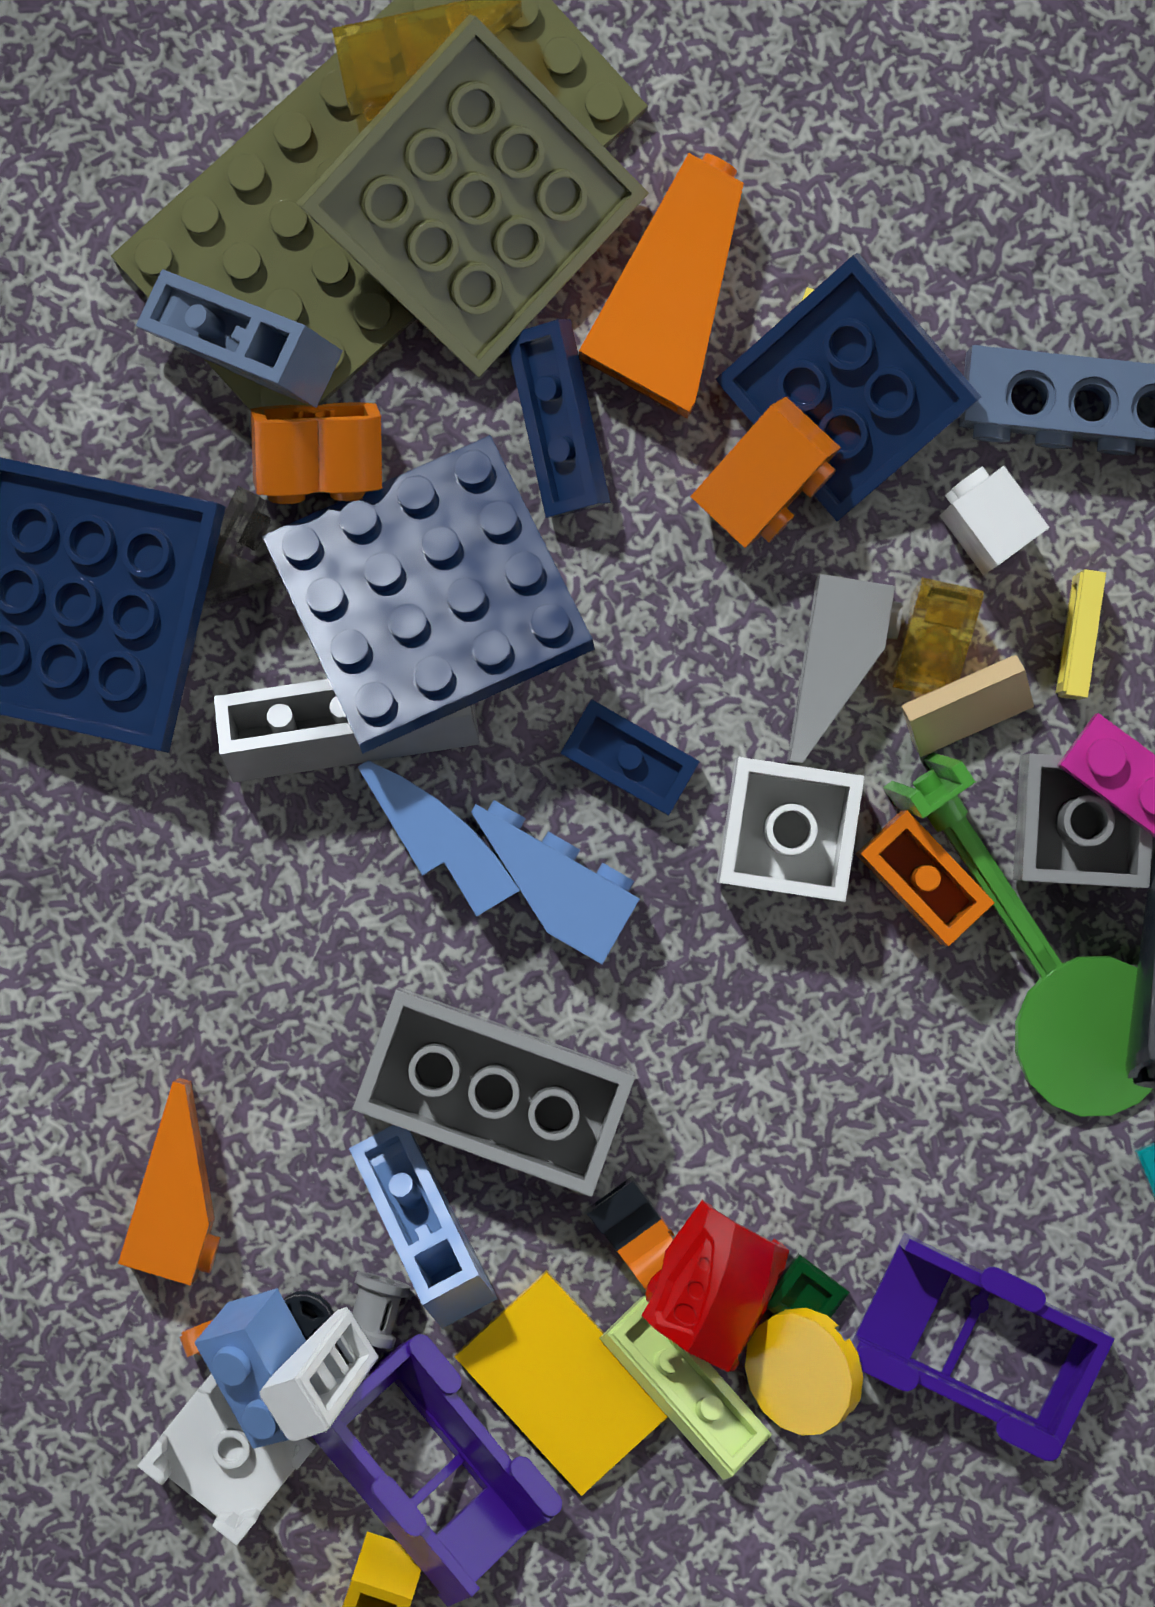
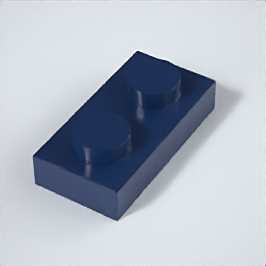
M593 699L590 700L560 752L566 758L667 816L670 815L700 763L694 757Z

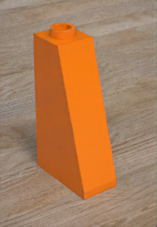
M688 153L579 350V360L686 419L691 414L696 401L744 185L743 182L734 178L738 171L732 165L709 153H705L702 160Z

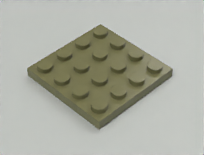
M469 14L296 204L474 375L480 377L643 201L649 192L476 16Z

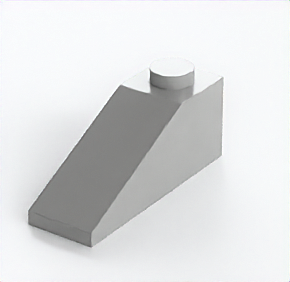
M820 574L816 578L787 763L801 764L804 762L884 651L887 638L897 640L902 620L903 603L893 601L895 586Z

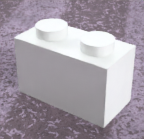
M983 466L974 471L945 495L951 505L939 515L983 576L1050 528L1005 466L990 476Z

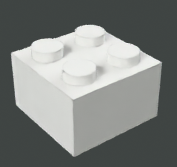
M743 757L736 758L717 882L846 902L864 776Z

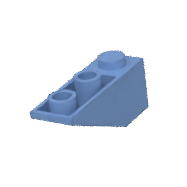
M493 800L488 810L475 804L471 811L472 815L546 932L603 964L640 898L629 893L635 881L604 863L600 865L596 873L574 861L580 849L549 831L542 842L520 830L526 818Z

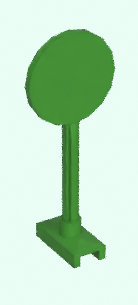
M933 752L923 759L931 771L921 775L913 782L915 788L893 780L882 787L897 809L902 811L908 810L911 814L923 819L927 817L937 832H944L977 884L995 902L992 905L1039 976L1036 984L1027 992L1015 1021V1054L1026 1081L1050 1105L1080 1117L1112 1116L1140 1103L1154 1088L1135 1085L1133 1078L1128 1079L1126 1072V1057L1138 967L1110 956L1076 957L1065 963L1061 962L965 817L968 810L958 794L973 785L975 780L962 761Z

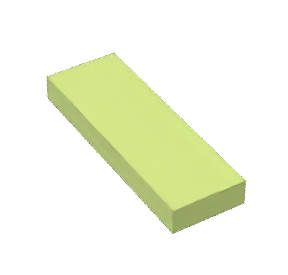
M644 1295L599 1339L723 1480L728 1479L753 1456L772 1434L710 1363L686 1352L655 1330L641 1316L648 1305Z

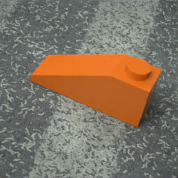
M178 1078L171 1085L118 1264L191 1286L197 1279L199 1271L210 1274L221 1237L211 1234L215 1216L191 1081Z

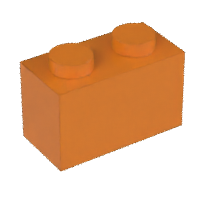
M784 397L765 411L690 497L744 548L751 545L761 536L770 543L794 518L795 515L787 507L802 491L811 498L834 474L836 470L828 462L841 447L790 399Z
M908 810L900 811L856 853L857 857L941 945L950 946L995 903Z

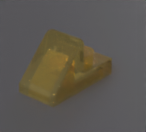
M923 577L920 579L911 595L908 624L894 671L892 687L927 694L960 679L983 601L984 591Z

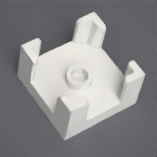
M210 1373L146 1453L138 1467L161 1485L170 1478L217 1516L213 1527L237 1546L257 1521L263 1508L291 1473L302 1465L317 1446V1443L310 1436L297 1441L287 1440L253 1449L214 1377Z

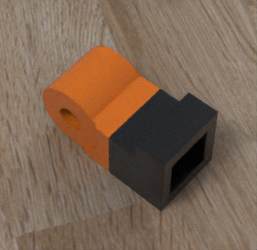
M631 1176L587 1208V1215L599 1231L605 1235L646 1290L650 1279L662 1269L665 1250L673 1241L675 1234L634 1177Z

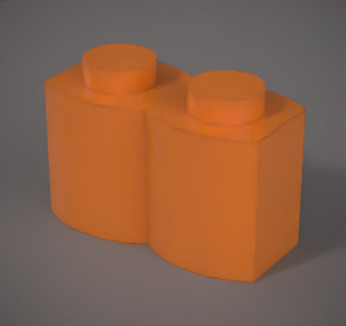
M330 403L317 405V408L307 405H274L251 409L253 483L256 494L267 495L268 500L273 503L294 504L304 501L305 494L328 492L332 499L339 501H358L362 499L365 492L382 489L381 414L375 403Z

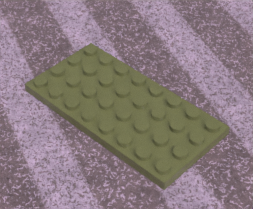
M393 0L119 247L111 257L148 298L161 270L164 269L303 324L343 350L318 405H322L410 326L416 318L296 203L469 14L476 16L605 148L648 110V105L552 0ZM204 359L250 411L252 408L274 405L310 406Z

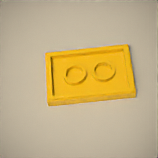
M546 1270L464 1345L454 1357L582 1496L668 1416L599 1339L604 1334V1331L550 1272Z

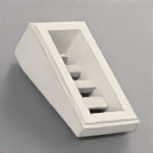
M347 1307L338 1309L270 1377L260 1390V1397L289 1440L297 1441L326 1432L379 1357ZM336 1343L338 1344V1346L340 1347L341 1351L343 1352V1354L345 1355L346 1359L348 1360V1362H349L348 1365L346 1364V1362L344 1361L343 1357L341 1356V1354L339 1353L338 1349L336 1348V1346H335Z

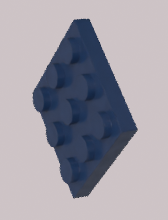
M859 253L852 255L715 379L753 424L757 422L772 404L787 397L841 447L828 462L836 471L814 494L836 522L843 518L981 398L980 394Z

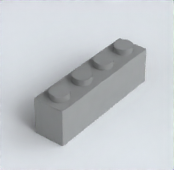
M328 679L214 696L219 752L233 783L363 763L368 760L376 761L480 744L475 704L362 754Z

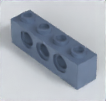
M972 345L967 351L964 377L980 394L981 398L959 416L958 427L973 429V439L1004 443L1010 442L1011 433L1035 435L1036 446L1053 449H1071L1073 439L1098 442L1097 452L1122 456L1134 455L1135 446L1155 448V428L1144 425L1138 418L1136 410L1140 398L1151 397L1155 399V364ZM1028 384L1038 390L1042 398V408L1039 413L1026 415L1014 407L1011 400V392L1014 386ZM1091 391L1101 398L1104 405V414L1101 420L1087 421L1077 414L1074 408V398L1077 392Z

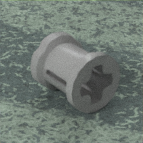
M357 1272L355 1283L359 1286V1291L352 1315L372 1346L385 1349L394 1348L396 1337L391 1333L401 1298L408 1297L411 1286L373 1273Z

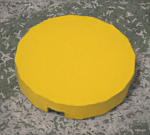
M808 1308L786 1309L760 1324L747 1344L745 1361L749 1388L762 1412L780 1428L801 1436L823 1434L845 1421L848 1414L855 1410L861 1400L863 1372L859 1354L850 1338L844 1341L841 1334L834 1329L839 1326L829 1316Z

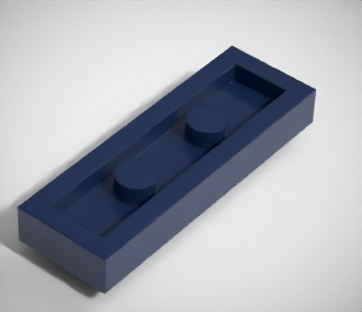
M556 319L524 329L508 347L545 518L561 517L611 503L571 319Z

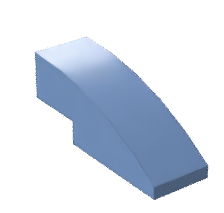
M369 760L358 766V769L422 875H426L445 863L476 916L520 891L498 856L471 826L439 799L406 778Z

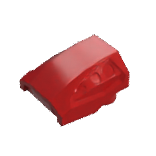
M701 1200L665 1250L662 1269L655 1273L647 1285L645 1296L648 1305L641 1316L655 1330L686 1352L726 1372H731L738 1366V1356L750 1340L766 1311L777 1280L785 1269L790 1250L778 1240L773 1239L770 1241L731 1220L717 1211L711 1204Z

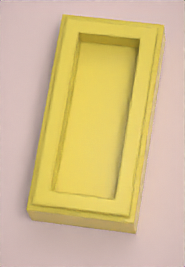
M1084 569L1072 577L1055 692L1058 694V697L1076 700L1088 698L1106 572Z

